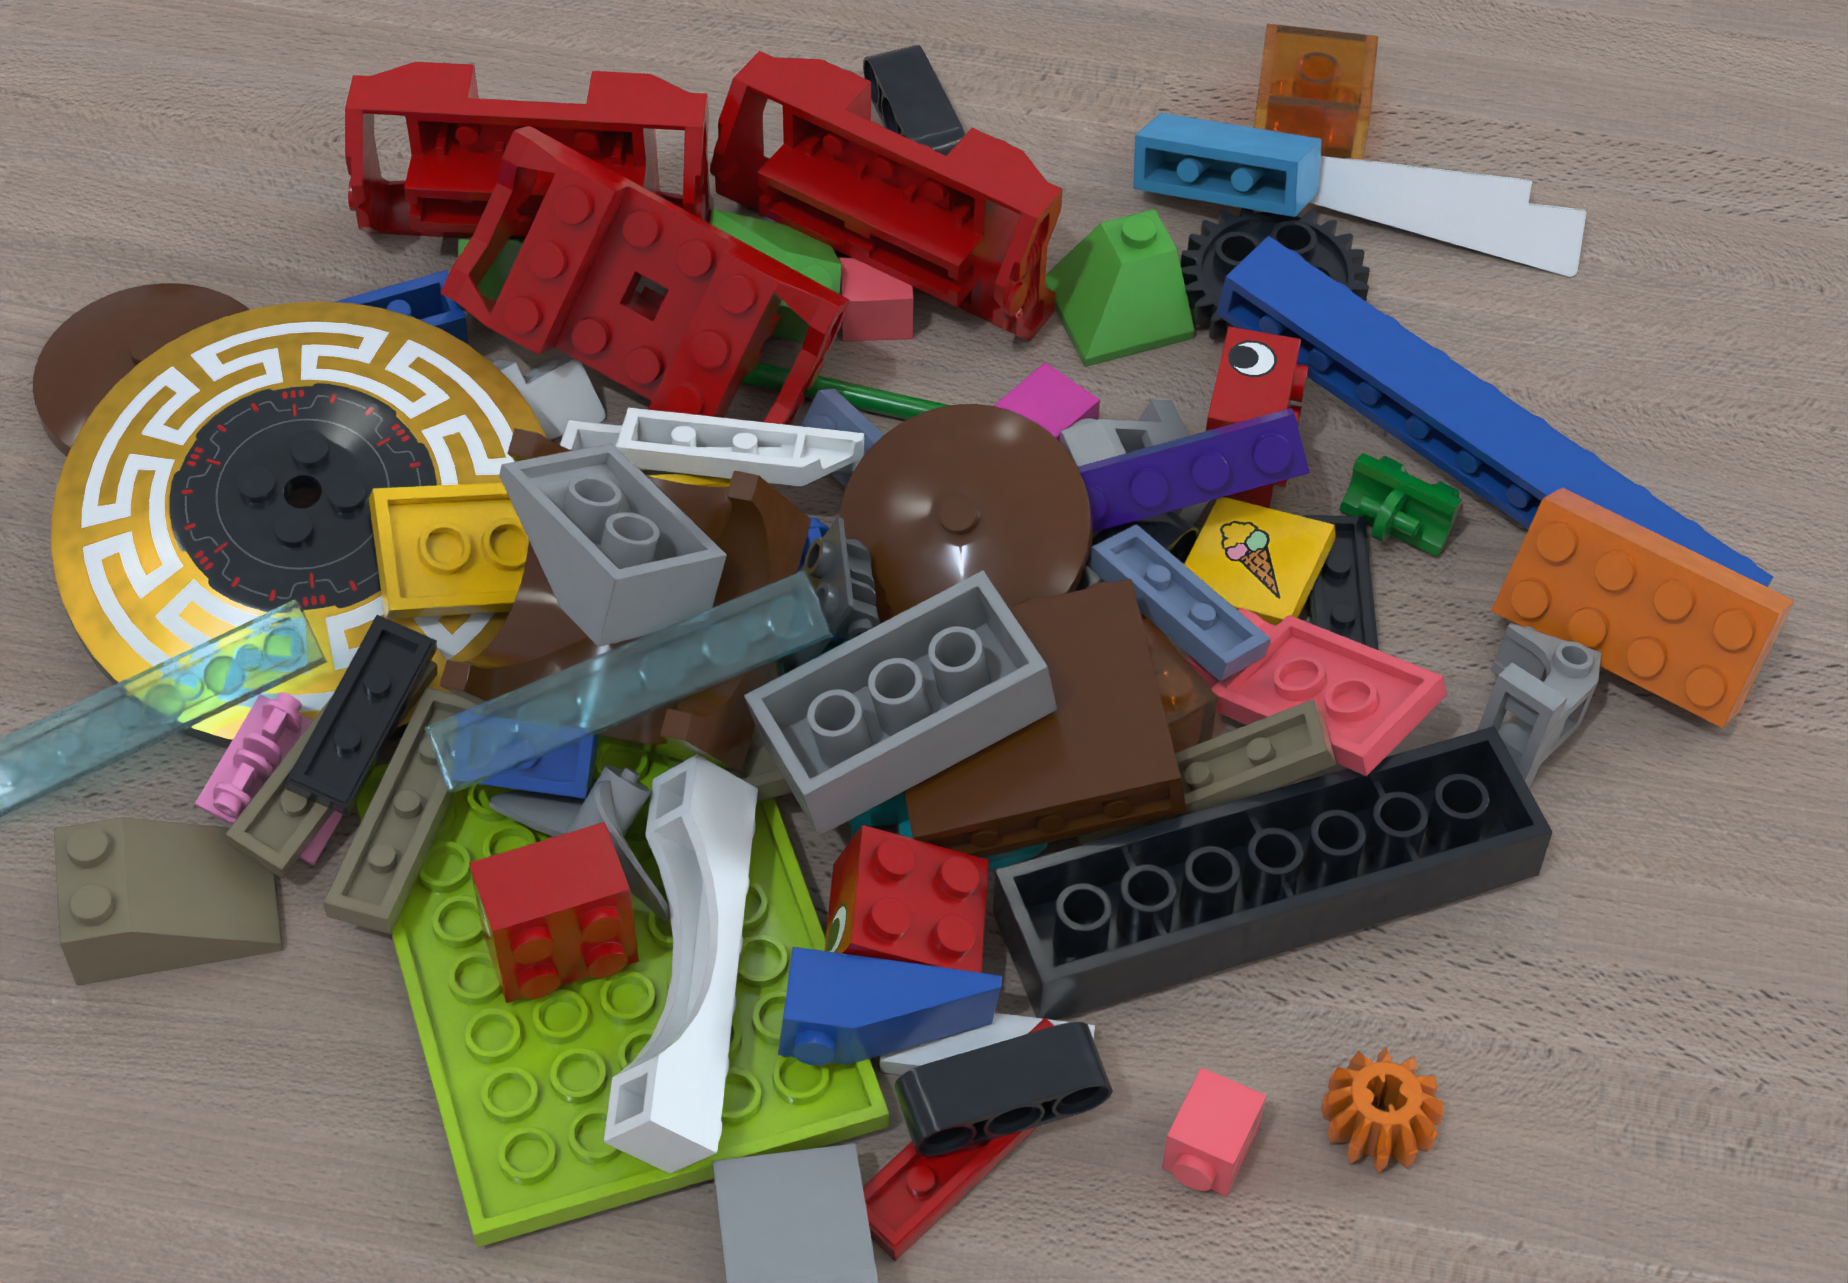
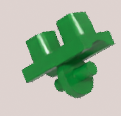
M1362 453L1355 460L1351 482L1339 510L1350 516H1365V522L1373 526L1371 537L1382 543H1385L1392 535L1438 557L1445 549L1462 499L1459 498L1460 493L1458 489L1441 481L1436 484H1428L1413 477L1405 470L1404 464L1392 458L1383 456L1377 460Z

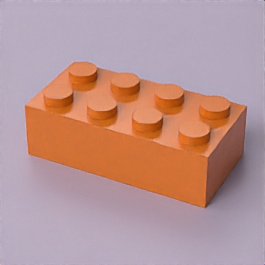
M1561 488L1542 499L1491 611L1519 626H1530L1537 632L1565 641L1578 642L1587 648L1602 652L1601 667L1724 728L1740 712L1795 600L1565 488Z

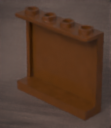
M1132 579L1114 583L1098 582L1083 590L1052 597H1033L1021 604L1008 606L1048 666L1057 710L904 791L913 839L980 858L1186 812L1181 776Z

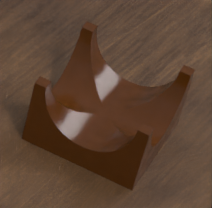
M514 428L507 454L516 462L572 450L547 439L540 433ZM734 470L729 487L697 486L646 476L727 554L709 621L598 647L560 608L529 541L524 573L516 599L495 639L484 651L468 661H446L439 686L498 716L599 730L598 741L681 760H687L698 754L722 769L742 773L755 727L744 695L767 683L811 519L761 476Z

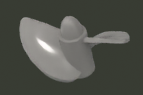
M606 765L586 799L527 790L505 792L491 798L489 807L492 810L553 837L605 822L630 891L661 919L665 921L670 919V911L666 901L637 861L624 839L626 832L651 793V790L638 780L640 774L628 767H625L622 771L614 766Z

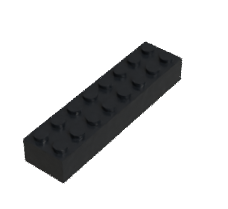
M1493 726L1385 757L1367 776L1347 768L995 870L993 915L1036 1018L1058 1020L1538 876L1551 839L1552 830L1497 729Z

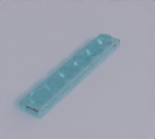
M803 570L424 728L448 791L455 793L823 641L833 635L809 575Z
M296 599L1 738L0 817L326 663L327 660L301 604Z

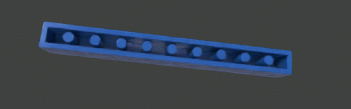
M1270 236L1262 241L1226 276L1216 312L1219 317L1235 328L1301 339L1297 364L1309 366L1308 378L1527 529H1529L1542 499L1561 488H1565L1766 587L1771 583L1773 576L1758 567L1750 558L1739 554L1706 532L1697 522L1687 519L1653 496L1645 487L1629 480L1601 461L1596 454L1582 448L1552 428L1543 418L1533 415L1502 394L1494 385L1481 380L1450 359L1445 352L1434 348L1401 326L1396 319L1385 315L1354 294L1346 285L1336 282L1305 261L1297 252L1287 249Z

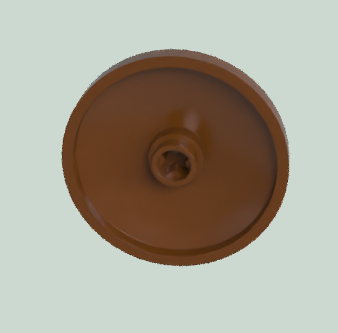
M159 283L132 287L102 297L85 306L67 319L52 334L42 349L33 375L34 401L41 423L49 439L65 456H68L79 431L95 407L114 385L136 365L164 345L193 329L250 309L236 299L219 291L179 283Z
M958 404L928 410L909 418L883 435L868 450L853 471L845 488L838 516L844 520L846 539H856L870 551L871 570L876 593L875 606L877 607L880 624L982 570L1007 606L1021 604L1033 597H1052L1074 592L1086 570L1093 540V517L1088 492L1077 465L1064 446L1049 431L1031 419L1008 409L981 404Z

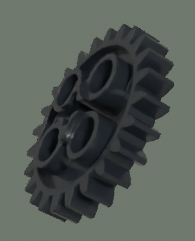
M1241 208L1240 217L1237 218L1223 209L1219 214L1218 225L1204 220L1201 226V235L1191 234L1189 236L1188 249L1182 251L1180 266L1189 307L1194 309L1193 323L1197 326L1211 322L1209 338L1212 340L1227 334L1228 326L1234 327L1216 314L1225 278L1268 236L1287 249L1297 252L1305 261L1336 282L1346 285L1364 301L1367 300L1369 289L1367 283L1370 272L1369 267L1362 266L1365 253L1362 249H1351L1353 235L1351 233L1335 236L1337 221L1334 219L1322 225L1315 223L1317 211L1314 209L1307 212L1303 217H1292L1263 211L1262 213H1254L1252 209Z

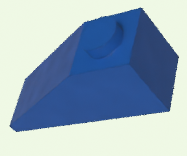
M793 947L778 1055L794 1057L809 1065H825L828 1063L848 1065L990 1025L993 1022L1001 990L1002 976Z

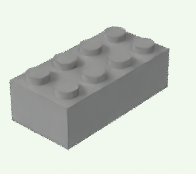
M983 570L744 695L761 741L818 836L1057 710L1047 664Z

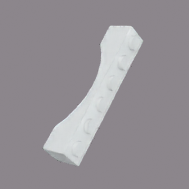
M698 754L655 777L652 782L645 836L659 867L669 903L673 935L672 977L665 1008L652 1037L633 1062L612 1078L604 1143L669 1174L716 1154L718 1150V1142L722 1133L721 1114L725 1078L729 1070L728 1052L732 1016L736 1008L735 989L739 955L743 946L742 927L745 900L750 885L748 873L752 838L756 830L755 811L758 788Z

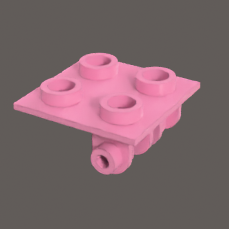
M279 692L275 700L261 694L258 696L196 800V807L232 825L312 723L313 720L298 713L302 707L298 699L284 692ZM337 811L331 814L300 855L299 859L313 866L316 864L343 814Z

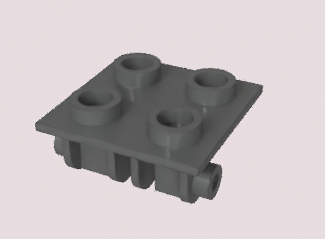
M837 517L824 537L816 538L807 551L804 565L796 575L780 632L779 660L783 663L784 674L818 657L833 636L851 640L880 624L877 607L875 606L876 593L871 570L870 551L860 541L846 539L843 518Z

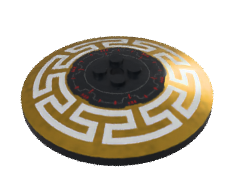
M315 301L260 307L220 318L193 329L169 342L136 365L101 400L79 431L65 460L57 484L51 517V552L55 578L63 605L81 644L99 670L133 703L171 728L198 740L228 748L258 696L261 694L275 700L279 692L290 694L298 699L302 704L298 713L314 720L334 694L376 615L385 618L369 505V496L372 489L502 482L499 476L501 465L515 462L507 454L514 428L537 432L546 437L545 432L524 397L491 361L467 343L438 327L414 317L383 308L354 303ZM310 487L321 493L320 499L308 508H296L286 502L289 495L299 488ZM510 611L389 620L437 640V651L432 658V661L437 663V676L428 688L455 694L439 686L446 661L464 662L479 655L495 639ZM420 698L393 732L389 741L403 736Z

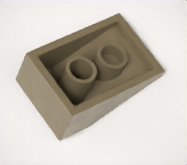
M120 817L54 828L60 945L76 985L283 951L275 874L228 845L225 836L230 829L228 827Z

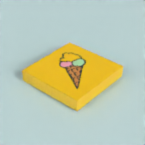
M1227 497L1217 498L1184 565L1237 610L1240 608L1246 609L1258 615L1265 622L1277 626L1288 615L1295 618L1299 617L1336 539L1335 525Z

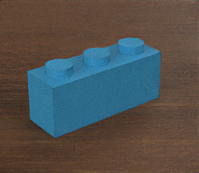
M1160 113L1135 135L1133 189L1295 217L1318 194L1322 139Z

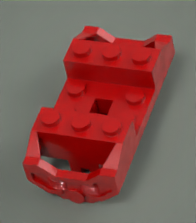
M758 51L732 79L718 120V140L710 163V173L715 176L717 194L755 210L759 214L780 224L787 225L831 246L843 254L1028 341L1034 338L1054 313L1056 292L1045 287L1047 246L1061 212L1063 189L1047 182L1023 150L1008 144L1004 140L994 138L975 128H971L951 152L945 156L934 151L929 146L919 144L871 121V81L822 59L781 58ZM768 99L781 104L783 109L784 144L771 158L764 156L763 111Z
M413 62L372 76L353 75L345 106V160L348 174L351 176L348 187L350 211H356L358 228L366 233L471 238L496 186L501 158L513 131L531 126L709 223L710 213L714 209V198L710 195L708 168V94L690 93L659 77L645 73L592 71L586 104L480 99L475 66L472 64ZM374 114L405 116L411 148V159L406 180L388 181L381 176L374 137ZM655 129L685 131L683 195L660 191ZM538 170L535 185L527 202L520 204L517 208L520 218L510 238H526L555 173Z
M531 126L513 131L501 158L496 186L472 238L453 264L440 292L457 302L486 327L528 350L540 355L554 347L652 401L648 410L724 418L743 378L756 369L764 353L761 347L764 341L773 335L781 316L775 313L783 300L809 325L802 349L774 405L763 421L791 425L804 401L803 393L805 389L809 391L817 380L826 360L823 356L830 349L841 327L850 301L846 297ZM538 170L555 173L497 301L481 294L477 286L511 237L520 218L517 208L520 204L527 202L535 185ZM642 275L667 288L666 296L646 286L642 293L637 292L635 289Z

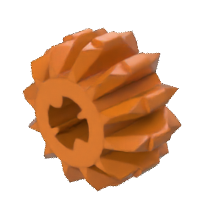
M1387 1047L1378 1053L1375 1063L1357 1051L1355 1056L1351 1057L1348 1069L1337 1067L1336 1071L1331 1074L1328 1084L1330 1091L1323 1097L1321 1113L1324 1119L1330 1121L1327 1131L1330 1144L1349 1143L1347 1157L1350 1164L1365 1154L1373 1157V1164L1379 1173L1387 1167L1389 1157L1391 1156L1407 1169L1410 1164L1415 1162L1418 1150L1428 1152L1435 1144L1438 1134L1436 1126L1441 1124L1444 1114L1443 1101L1435 1098L1437 1090L1435 1075L1415 1076L1418 1067L1415 1055L1399 1065L1392 1062V1057ZM1378 1108L1387 1110V1112L1379 1110Z

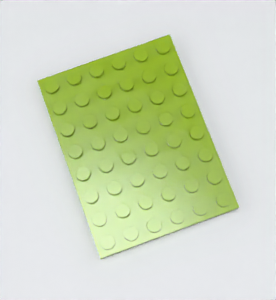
M598 741L593 779L599 778L606 765L614 766L622 771L625 767H628L640 774L638 780L652 790V782L655 777L685 760ZM389 763L374 767L356 801L361 822ZM460 782L391 935L476 1248L713 1179V1161L814 1149L889 1127L890 1114L870 1059L848 1065L838 1063L809 1065L794 1057L778 1055L793 947L825 951L826 938L775 798L773 797L756 802V830L752 838L748 873L750 885L745 900L742 927L743 946L739 955L735 989L736 1008L732 1016L728 1052L729 1070L725 1078L721 1114L722 1133L718 1142L717 1153L669 1174L604 1143L612 1078L633 1062L647 1044L665 1008L672 977L673 935L671 919L668 921L661 919L631 892L639 962L627 965L618 973L608 977H588L560 986L553 993L542 998H521L506 1003L483 937L469 863L553 838V836L532 829L489 807L492 797L520 789ZM650 793L626 832L624 839L669 907L659 867L645 836Z

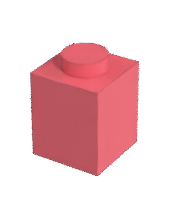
M839 258L841 262L840 295L850 300L842 321V340L913 339V286L854 258Z
M1201 1067L1167 1135L1162 1169L1173 1173L1179 1182L1191 1189L1198 1191L1212 1190L1227 1197L1259 1131L1266 1095Z

